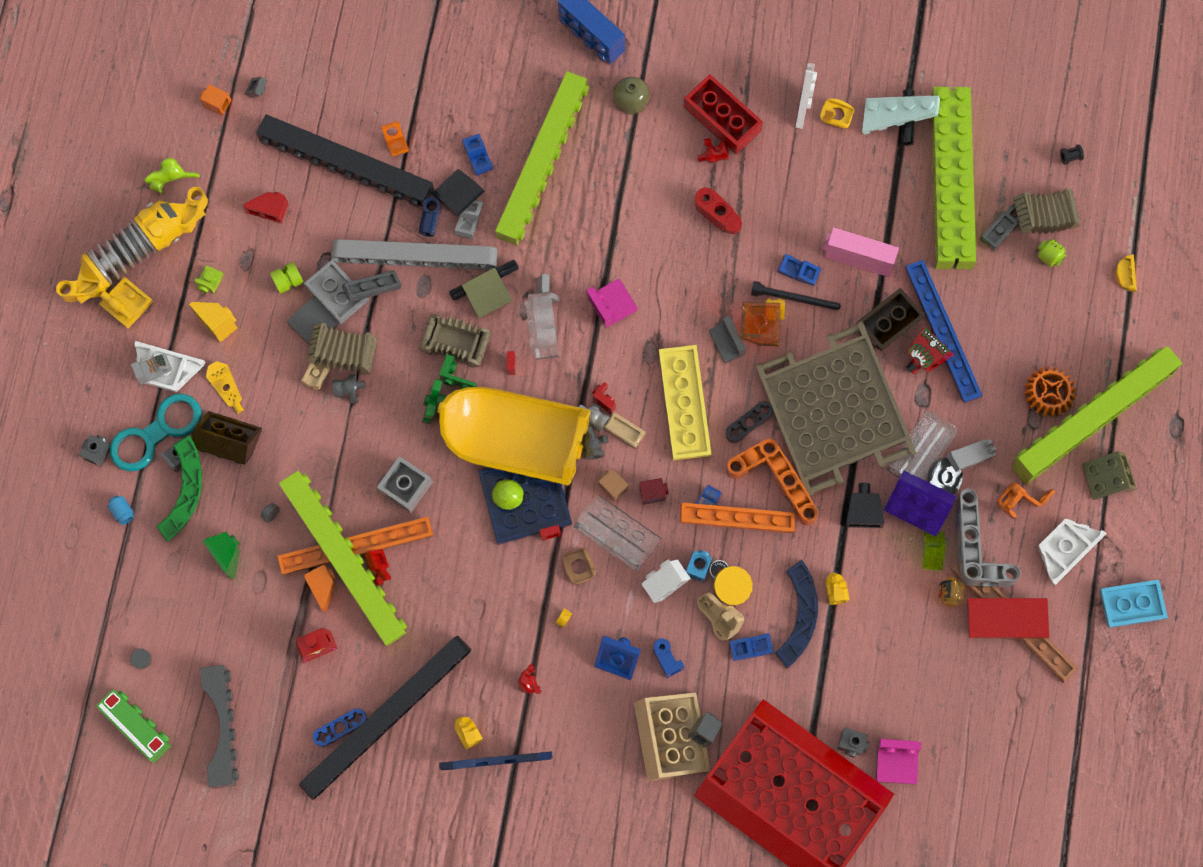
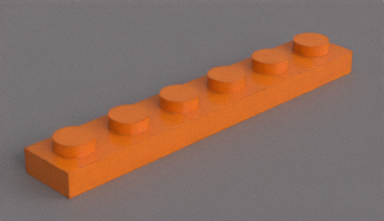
M682 502L680 504L679 523L793 533L795 532V513Z

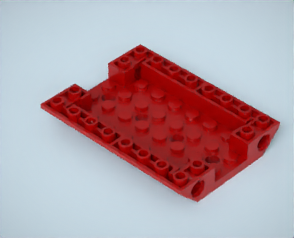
M764 699L750 715L694 794L696 799L789 867H846L894 796L893 792ZM742 752L750 753L751 761L748 763L742 762L740 754ZM775 776L783 777L784 785L782 787H776L773 784ZM807 801H816L818 805L817 810L809 811L806 807ZM843 824L850 826V835L843 836L840 833V826Z

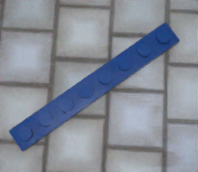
M924 260L907 265L905 270L933 334L954 354L945 362L963 403L982 397L981 390Z

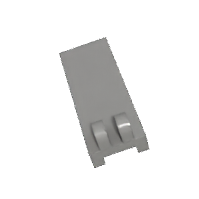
M984 439L952 451L946 456L954 471L958 472L992 459L996 456L995 451L998 449L996 446H991L994 443L992 439Z

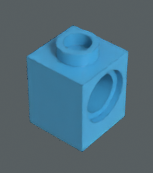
M703 550L693 552L686 570L690 578L704 583L712 562V557L709 556L708 552ZM696 561H702L704 562L705 567L702 569H697L694 566V563Z

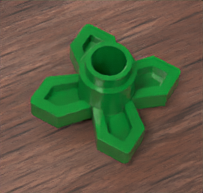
M435 379L430 388L429 395L426 394L423 405L426 408L422 423L430 424L434 412L438 413L439 403L443 402L447 397L446 395L439 394L442 385L441 380Z

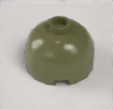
M634 76L621 79L616 84L613 92L616 107L629 115L642 112L650 101L647 84L642 79Z

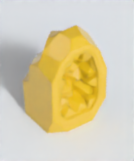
M830 573L826 578V593L829 605L849 602L846 581L841 575Z
M462 716L456 719L455 731L466 750L483 741L472 719Z

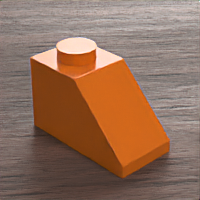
M325 564L303 576L321 610L326 612L336 586L333 580L336 576L331 567L327 569Z

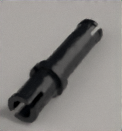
M912 89L903 90V97H910L915 94V91ZM914 120L905 122L902 125L903 145L909 146L914 144Z

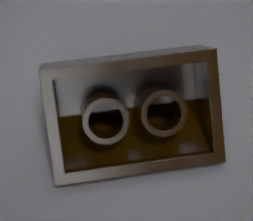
M899 288L857 322L863 321L872 346L882 351L922 320L925 315L908 295Z
M208 411L194 427L192 440L196 449L200 452H206L218 458H225L237 464L245 465L253 455L262 428Z

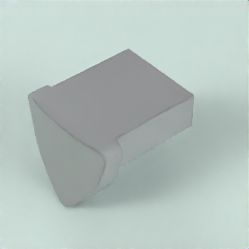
M542 274L537 279L536 302H559V296L549 292V274Z

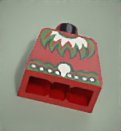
M924 327L907 350V353L913 360L906 368L912 374H915L921 367L925 371L931 372L954 354L929 329Z

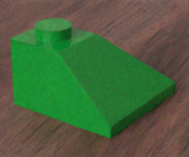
M223 532L203 540L222 570L231 579L235 578L240 550L237 547L240 543L236 537Z

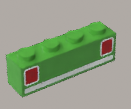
M113 689L96 707L151 762L155 763L172 746L168 742L170 738L163 731L159 733L155 729L156 724L149 717L145 719L141 715L143 711L136 704L132 706L127 701L129 697L122 690L118 692Z

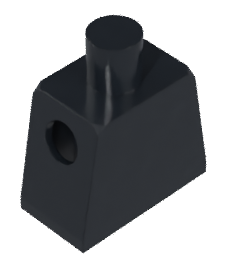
M859 483V493H852L850 496L845 527L882 528L884 517L880 495L870 493V483Z

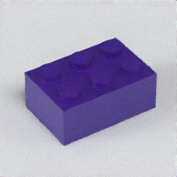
M903 470L884 511L937 536L957 496Z

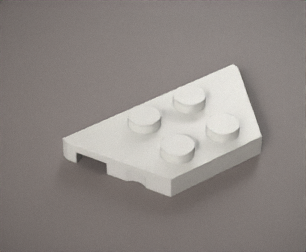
M813 63L807 64L795 128L803 129L806 109L811 108L812 98L810 97H813L817 72H814L815 64Z
M135 341L137 362L140 363L154 356L166 354L172 368L169 373L144 384L177 393L205 365L204 360Z
M1065 518L1038 545L1051 584L1055 586L1107 533L1102 530L1098 531L1089 528V526L1084 524H1077L1075 521Z

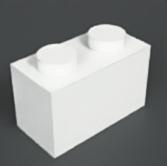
M666 560L660 565L661 569L657 572L652 571L646 576L647 580L642 583V586L654 603L663 601L691 579L678 560Z

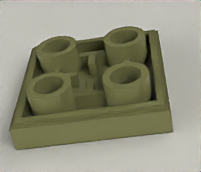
M495 267L461 285L478 318L512 301Z

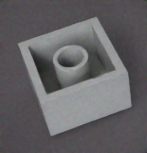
M399 456L379 483L377 489L379 493L411 514L433 481L430 476Z

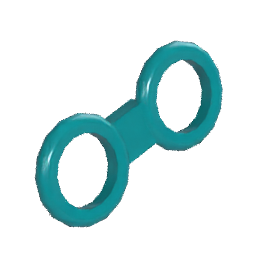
M183 393L173 394L165 398L157 410L156 421L145 429L136 427L126 428L113 438L110 445V457L113 463L119 469L128 472L138 471L145 468L152 461L155 446L167 437H184L193 433L194 427L202 418L201 407L198 401L192 396ZM175 402L188 403L193 409L192 421L182 429L171 428L165 421L167 408ZM129 436H139L146 443L147 451L145 456L136 463L123 462L118 455L120 443Z

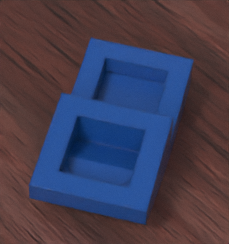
M480 134L463 139L462 142L476 176L493 170Z
M785 254L777 272L794 280L815 285L821 268L806 260L802 262Z
M769 633L729 642L734 661L774 653Z

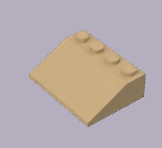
M696 693L650 697L634 702L648 782L711 771L707 748L688 737L698 717H700Z

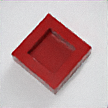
M507 351L508 375H515L516 373L515 351Z
M559 525L540 529L542 541L561 536Z

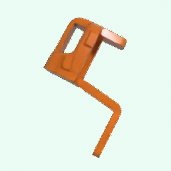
M1013 482L1006 487L996 503L1010 518L1015 519L1017 515L1011 509L1021 498L1034 507L1045 504L1054 494L1055 490H1047L1037 501L1026 494L1027 491L1019 484ZM1007 494L1008 498L1004 502H1002L1001 500Z

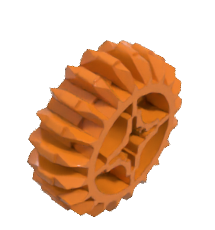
M1047 366L1045 370L1042 367L1039 368L1038 372L1034 371L1032 373V377H1028V383L1024 385V388L1027 389L1024 395L1029 396L1025 400L1026 403L1032 402L1030 409L1036 407L1035 413L1038 414L1042 411L1043 417H1046L1047 413H1049L1051 418L1055 416V413L1061 416L1062 411L1066 413L1069 410L1068 407L1073 406L1074 403L1072 401L1076 399L1073 393L1077 391V388L1072 387L1075 382L1068 381L1071 376L1067 375L1065 377L1063 375L1065 373L1064 370H1061L1060 373L1057 372V367H1054L1053 371H1051L1050 366ZM1047 379H1052V380H1055L1056 382H1055V383H1051V382H1049ZM1036 383L1040 386L1039 389L1042 393L1040 397L1036 394ZM1061 386L1064 390V401L1059 393ZM1055 388V390L1053 391V393H1052V392H1051L1050 394L1048 393V394L1045 396V394L1047 393V391L1053 390V389ZM1044 401H1050L1056 405H1049L1044 403Z

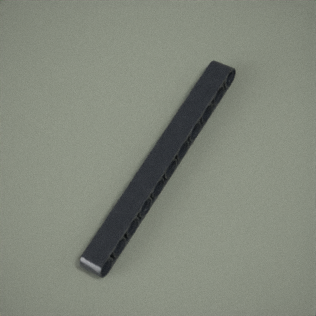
M458 635L455 636L300 782V788L311 800L316 799L452 671L472 649Z

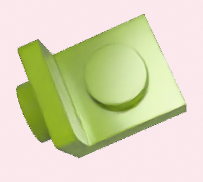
M206 265L199 279L195 278L194 282L199 291L206 294L208 292L214 294L224 274Z

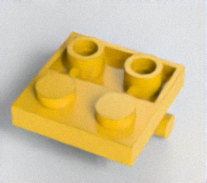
M124 277L109 294L106 291L102 292L100 297L103 300L99 305L129 329L154 301Z

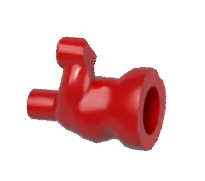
M711 138L704 139V145L707 146V150L704 154L697 155L699 162L707 161L713 163L720 160H729V152L725 141L713 146Z
M529 664L527 669L522 671L517 681L519 690L525 694H541L542 692L540 686H537L536 678L530 674L535 671L533 664Z

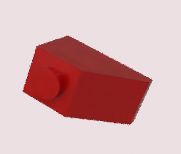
M266 192L244 203L243 208L246 214L282 223L289 203L282 193Z

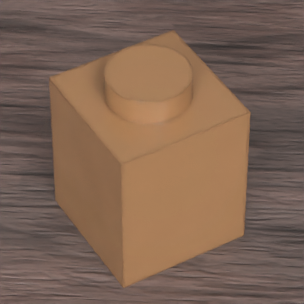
M613 469L609 472L605 471L599 477V487L614 502L629 490V485Z

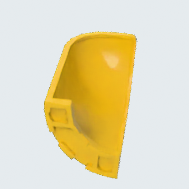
M466 387L455 390L443 402L439 403L438 413H440L441 436L447 447L459 458L477 465L570 485L576 472V459L580 460L584 446L580 444L583 435L587 434L591 410L486 387Z

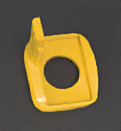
M827 99L821 110L820 119L824 123L836 127L848 128L852 120L854 108L842 100ZM833 108H840L844 112V117L841 120L834 119L836 113Z

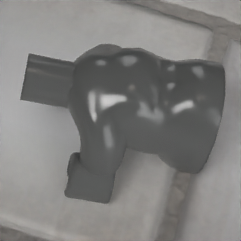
M356 374L349 375L344 380H333L332 387L335 398L348 395L351 403H358L356 392L358 389L366 388L365 381L357 382Z
M591 426L588 427L584 438L586 460L604 457L605 454L600 445L608 443V436L602 435L600 438H597Z

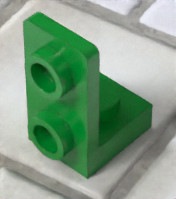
M447 354L439 373L442 383L448 386H453L454 384L460 386V389L477 387L474 382L451 375L455 373L457 363H455L454 356Z

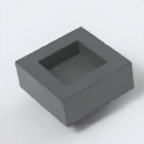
M263 77L251 78L245 94L250 98L261 96L265 90L267 80Z

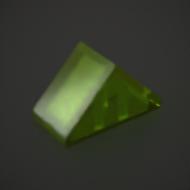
M924 531L922 569L942 571L946 549L944 532L939 531L938 535L934 536Z

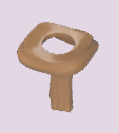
M581 548L563 556V566L571 583L579 585L595 577L596 568L587 549ZM576 560H583L587 566L585 572L582 574L574 573L571 568L572 563Z

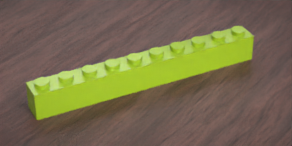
M566 71L496 228V238L517 245L519 240H523L526 232L524 230L525 226L530 224L533 214H531L533 208H537L539 204L540 192L545 191L547 186L546 179L548 175H552L554 170L553 163L555 159L558 160L560 157V147L562 143L565 144L567 141V131L573 127L575 113L580 111L582 107L581 100L583 96L586 97L589 91L587 78Z
M299 470L281 481L279 485L384 644L388 647L407 634L405 631L408 628L402 618L397 619L394 614L397 610L391 602L387 603L383 597L386 594L381 586L376 587L373 583L375 577L369 569L367 571L364 569L362 564L365 562L359 553L355 555L351 548L354 546L348 537L344 539L340 533L343 529L338 521L333 522L330 518L332 512L328 506H322L319 500L322 497L316 488L314 490L311 489L309 486L311 481L306 473L301 474Z

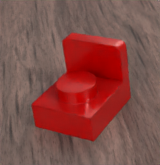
M604 382L602 385H597L593 390V402L601 406L609 414H612L616 408V403H614L615 400L610 395H604L608 389V384Z

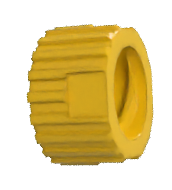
M564 608L556 624L564 628L572 613Z

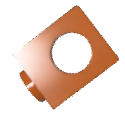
M398 120L381 126L392 157L409 152ZM395 127L397 132L394 135L387 134L389 128Z

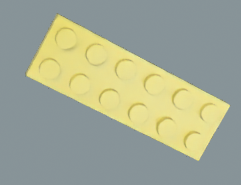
M697 345L659 349L673 461L709 457L712 454Z

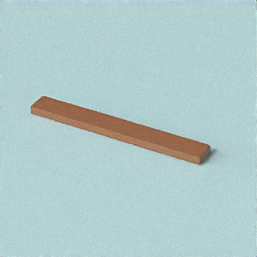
M957 562L950 570L960 579L959 562ZM967 571L968 576L975 577L971 571ZM966 585L978 598H1007L997 587ZM1019 638L1063 683L1079 669L1049 638Z

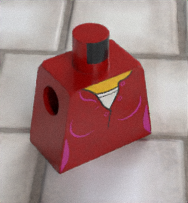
M323 628L296 639V647L303 664L338 649L331 631Z

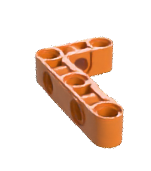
M766 439L729 460L727 474L733 479L750 473V470L761 464L768 465L774 475L776 484L784 497L788 498L794 508L793 512L796 513L801 523L811 525L815 522L818 510L775 440ZM771 446L774 451L767 453L764 451V447ZM736 464L740 466L741 470L734 472L730 467ZM790 478L794 484L787 486L783 480ZM805 511H810L813 513L814 517L808 519L804 516L803 513Z

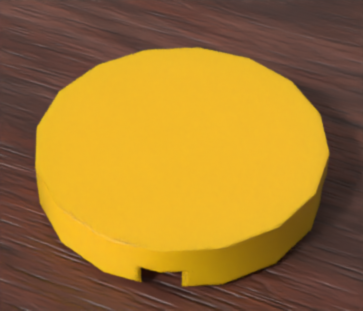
M729 566L717 573L713 589L721 602L728 605H738L749 598L753 583L746 570L736 566Z

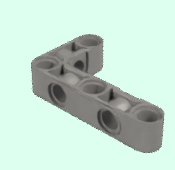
M972 489L963 490L956 500L960 580L968 586L1011 587L1021 575L1020 569L1013 564L982 563L978 497ZM963 497L968 498L971 503L965 502ZM965 534L971 535L973 540L967 539ZM967 571H971L975 577L968 576ZM1006 572L1012 574L1013 579L1008 578Z

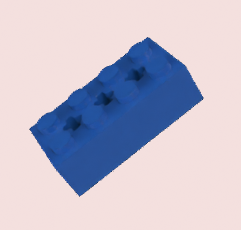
M558 0L559 21L564 26L571 28L572 33L577 38L580 37L584 40L585 45L590 50L593 49L602 61H606L610 65L625 51V34L588 0Z

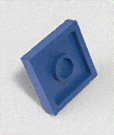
M603 636L594 667L631 680L641 649L631 646L630 640L625 637H621L617 641Z

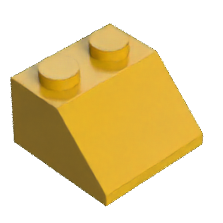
M191 302L189 304L195 315L220 343L237 329L234 323L237 320L226 306L222 308L219 303Z

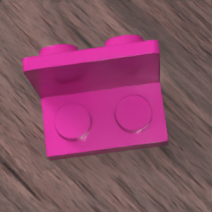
M620 279L597 291L594 287L587 289V298L605 328L638 310Z
M880 739L878 741L877 781L917 784L918 752L921 750V742Z

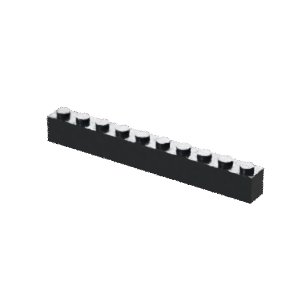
M267 114L256 132L259 141L266 146H275L277 150L283 153L287 151L298 159L302 160L304 158L309 160L315 166L321 165L326 167L332 173H341L346 179L358 180L363 186L369 187L370 185L375 187L380 193L385 194L387 192L392 194L397 200L402 201L404 199L409 201L414 207H423L424 200L431 197L434 191L433 182Z

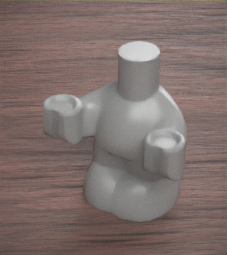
M596 403L589 408L581 404L580 408L591 410L589 425H592L601 432L610 416L599 411L601 406Z

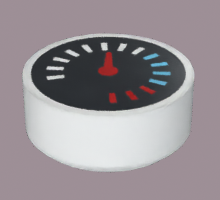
M722 560L714 561L709 570L711 577L715 579L720 570L729 567L728 564Z

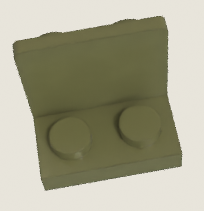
M1117 451L1083 463L1094 500L1121 491L1131 492L1137 490L1126 453Z

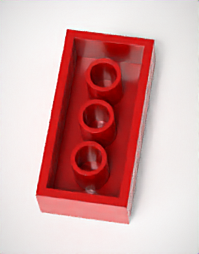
M711 74L684 97L683 107L721 142L725 141L727 147L736 155L762 131L763 121Z

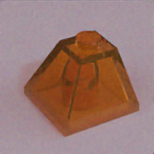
M742 302L740 339L759 346L780 347L781 303Z

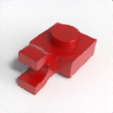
M383 549L366 552L364 555L371 572H376L374 576L376 586L383 585V581L391 579L390 574L386 570L389 564Z

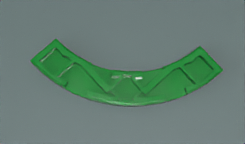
M190 435L172 445L180 461L182 483L179 497L173 509L156 525L166 542L175 537L184 528L194 513L201 494L202 470L200 457Z

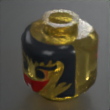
M947 577L945 581L939 584L938 599L943 602L944 606H959V603L964 601L965 585L959 582L956 577Z

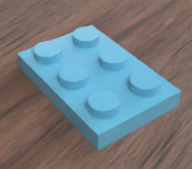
M1159 580L1100 589L1108 628L1168 618Z

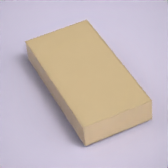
M615 412L604 426L606 431L635 449L646 434L644 430Z

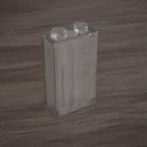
M926 410L909 434L917 454L913 456L910 454L890 462L886 470L900 478L903 470L926 481L930 467L944 455L959 431L956 430L953 424L942 421L935 412ZM906 442L902 444L899 450L908 447Z

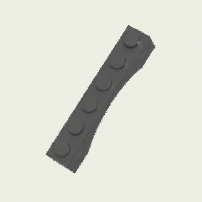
M225 665L200 668L201 686L214 702L220 720L218 748L207 767L208 784L212 789L237 786L236 781L239 780V771L237 768L235 769V761H237L238 755L237 750L233 746V741H236L235 729H232V721H234L235 716L234 710L230 706V701H233L232 689L229 690V682L232 680L231 671Z

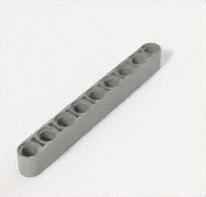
M336 239L332 241L331 260L338 263L490 270L497 267L498 249L490 246Z

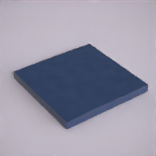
M495 468L478 471L497 545L540 534V529L559 525V528L572 525L562 484ZM505 479L514 480L522 487L524 495L523 501L519 506L513 509H501L494 503L492 490L499 481Z

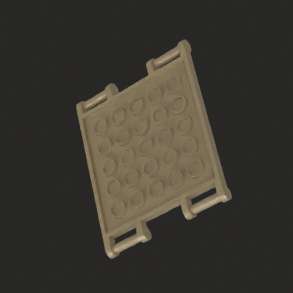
M863 321L857 322V325L833 335L832 333L826 335L831 348L796 362L792 351L789 350L785 355L763 364L761 362L755 364L801 481L810 496L835 484H843L844 480L839 469L872 455L876 456L880 468H883L887 463L910 454L911 456L917 454ZM858 332H861L862 336L849 340L840 345H836V341L841 340ZM787 361L790 362L789 366L781 368L767 375L765 374V370L778 366ZM906 442L907 448L882 457V451ZM832 471L834 472V477L810 486L808 482Z

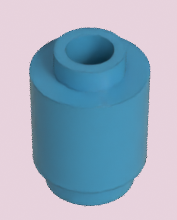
M117 495L109 500L107 507L116 522L125 525L134 519V512L124 496L119 497Z

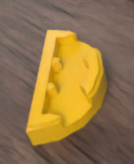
M1134 254L1124 257L1118 263L1115 270V277L1119 285L1132 292L1137 290Z

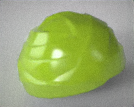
M505 479L499 481L492 490V499L501 509L516 508L523 501V489L514 480Z

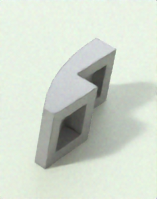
M475 200L460 214L455 228V235L473 239L483 202Z

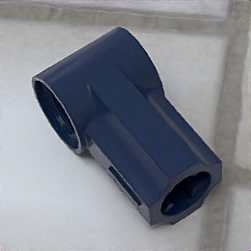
M434 197L426 198L423 202V213L418 233L427 237H435L438 218L441 214L439 201ZM431 205L437 206L433 211H429L428 207Z

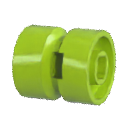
M294 261L285 265L283 270L278 268L270 272L280 294L290 290V286L297 287L304 283Z

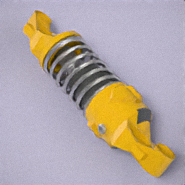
M200 187L191 188L187 193L184 204L168 203L160 200L154 204L152 202L149 203L146 209H142L137 216L131 219V223L127 222V228H120L118 235L112 233V242L105 238V244L110 250L109 252L101 244H97L102 257L93 249L82 254L78 279L76 281L63 280L59 282L56 286L57 294L66 302L79 301L81 304L89 298L100 297L102 292L106 291L113 283L106 272L109 271L115 279L119 280L120 277L114 267L116 266L123 274H127L122 261L131 269H134L133 263L135 261L142 264L141 259L144 257L149 258V253H157V251L159 252L163 248L169 247L171 242H177L182 234L193 231L197 221L206 215L204 209L208 199L204 191ZM201 195L199 200H194L196 196ZM70 288V292L64 294V291Z

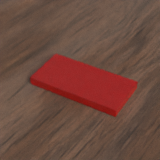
M1048 598L967 599L969 638H1049Z

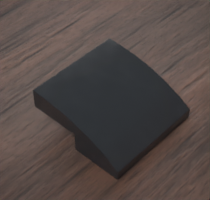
M457 169L432 192V195L443 203L449 211L459 216L485 191L469 176Z

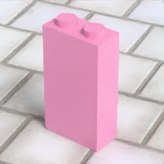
M833 227L832 233L827 234L823 250L826 251L825 258L889 277L899 247Z

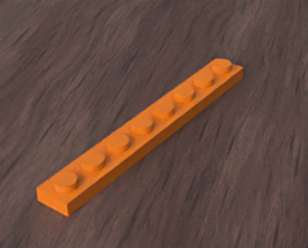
M428 516L348 538L354 546L351 548L354 554L359 553V555H362L371 550L385 549L434 535ZM320 545L277 556L282 575L331 563Z

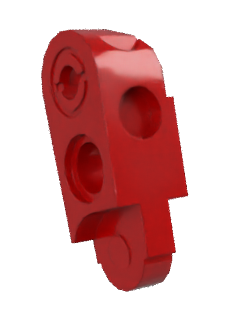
M707 187L697 191L695 207L699 213L723 232L728 234L740 232L742 228L741 218L718 193ZM703 196H705L709 201H704ZM723 211L724 214L720 216L717 215L715 212Z

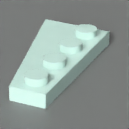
M939 96L866 98L862 132L865 135L869 134L870 131L885 130L893 125L900 126L904 125L905 122L913 120L916 122L938 116L940 98Z

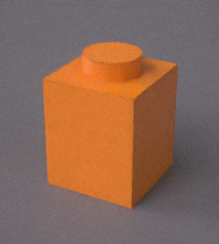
M210 84L200 95V100L204 107L222 116L231 102L227 92Z

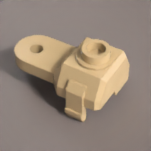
M705 593L697 599L699 610L711 621L714 634L720 641L728 640L739 632L744 622V617L733 606H724L711 593Z

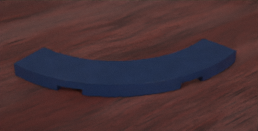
M800 560L786 571L794 585L798 600V615L795 627L788 640L775 652L786 669L802 655L808 646L818 617V597L814 581L803 560Z
M552 751L440 762L439 770L551 760L553 756Z

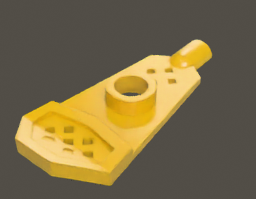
M218 361L209 365L206 378L228 407H233L237 414L244 411L240 404L242 398L228 365ZM225 385L230 386V389L228 391L223 390V387Z

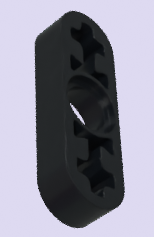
M766 401L758 403L727 427L726 439L731 443H737L771 418L773 413L772 405ZM761 407L764 409L768 408V414L762 413L759 416L760 421H758L756 415L761 412ZM746 418H753L755 424L752 427H747L744 424ZM740 423L742 429L738 432V437H731V430L737 431L740 427L738 424Z

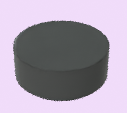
M274 503L267 505L261 513V518L267 523L272 521L278 515L280 508Z
M145 649L135 650L130 657L131 664L138 669L147 668L151 663L150 653Z

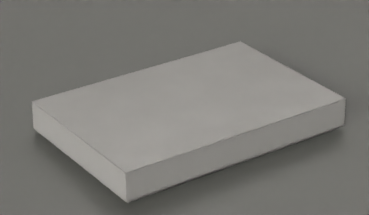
M333 260L329 261L303 283L340 325L369 301L368 298L353 302L348 301L342 285L352 280Z

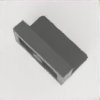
M730 316L724 318L722 324L709 330L724 363L745 355L746 347Z

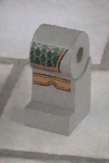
M160 354L149 360L131 364L140 384L159 378L172 370L166 354Z

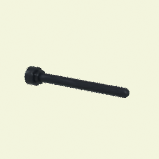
M758 281L753 282L751 296L758 297V295L762 296V294L833 310L841 308V305L836 302L764 287Z

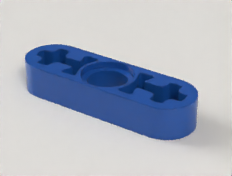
M353 709L322 726L313 734L314 743L320 747H326L350 734L367 720L366 713L361 709ZM356 713L358 715H363V717L360 718V723H358L357 721L350 723L353 726L352 728H350L348 722L345 721L346 718H348L349 721L353 720L355 718L354 714ZM339 722L344 723L346 726L343 733L335 732V725ZM328 728H330L331 732L335 735L334 738H332L331 735L325 737V742L317 740L318 738H320V733H323L324 735L329 733V731L327 730Z

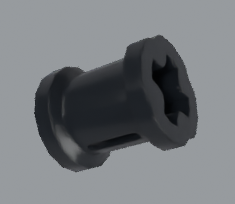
M1079 144L1073 148H1062L1060 150L1061 160L1064 165L1074 160L1081 161L1084 159L1083 149Z

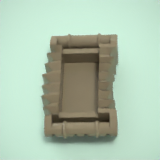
M1066 188L1062 192L1059 190L1057 193L1055 191L1047 196L1045 193L1042 196L1040 193L1036 196L1035 193L1030 195L1029 192H1024L1013 197L1021 233L1028 234L1032 231L1034 234L1038 231L1040 235L1042 232L1047 234L1050 231L1053 234L1056 230L1060 232L1062 229L1065 231L1067 228L1080 227L1081 220L1077 211V205H1075L1074 192L1071 188Z
M430 314L419 349L428 355H431L434 351L436 355L440 352L442 356L445 353L448 355L452 354L459 361L462 359L463 363L467 361L472 368L480 367L491 331L483 327L478 330L477 324L472 328L471 322L466 325L465 320H462L459 323L458 318L452 320L451 316L446 320L445 316L440 319L438 314Z
M321 322V324L315 325L313 328L306 360L313 364L319 361L320 366L325 363L326 368L331 365L333 370L338 367L340 372L345 368L348 373L352 368L354 373L358 369L360 374H370L377 338L368 332L362 337L360 332L357 336L355 332L352 335L349 332L344 335L343 330L339 333L338 329L333 332L332 327L328 330L326 323Z

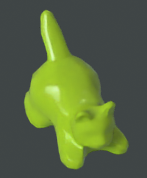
M166 158L161 163L160 170L149 174L144 181L149 184L151 190L163 194V187L166 183L180 178H199L200 175L196 172H185L178 164V161L173 158Z

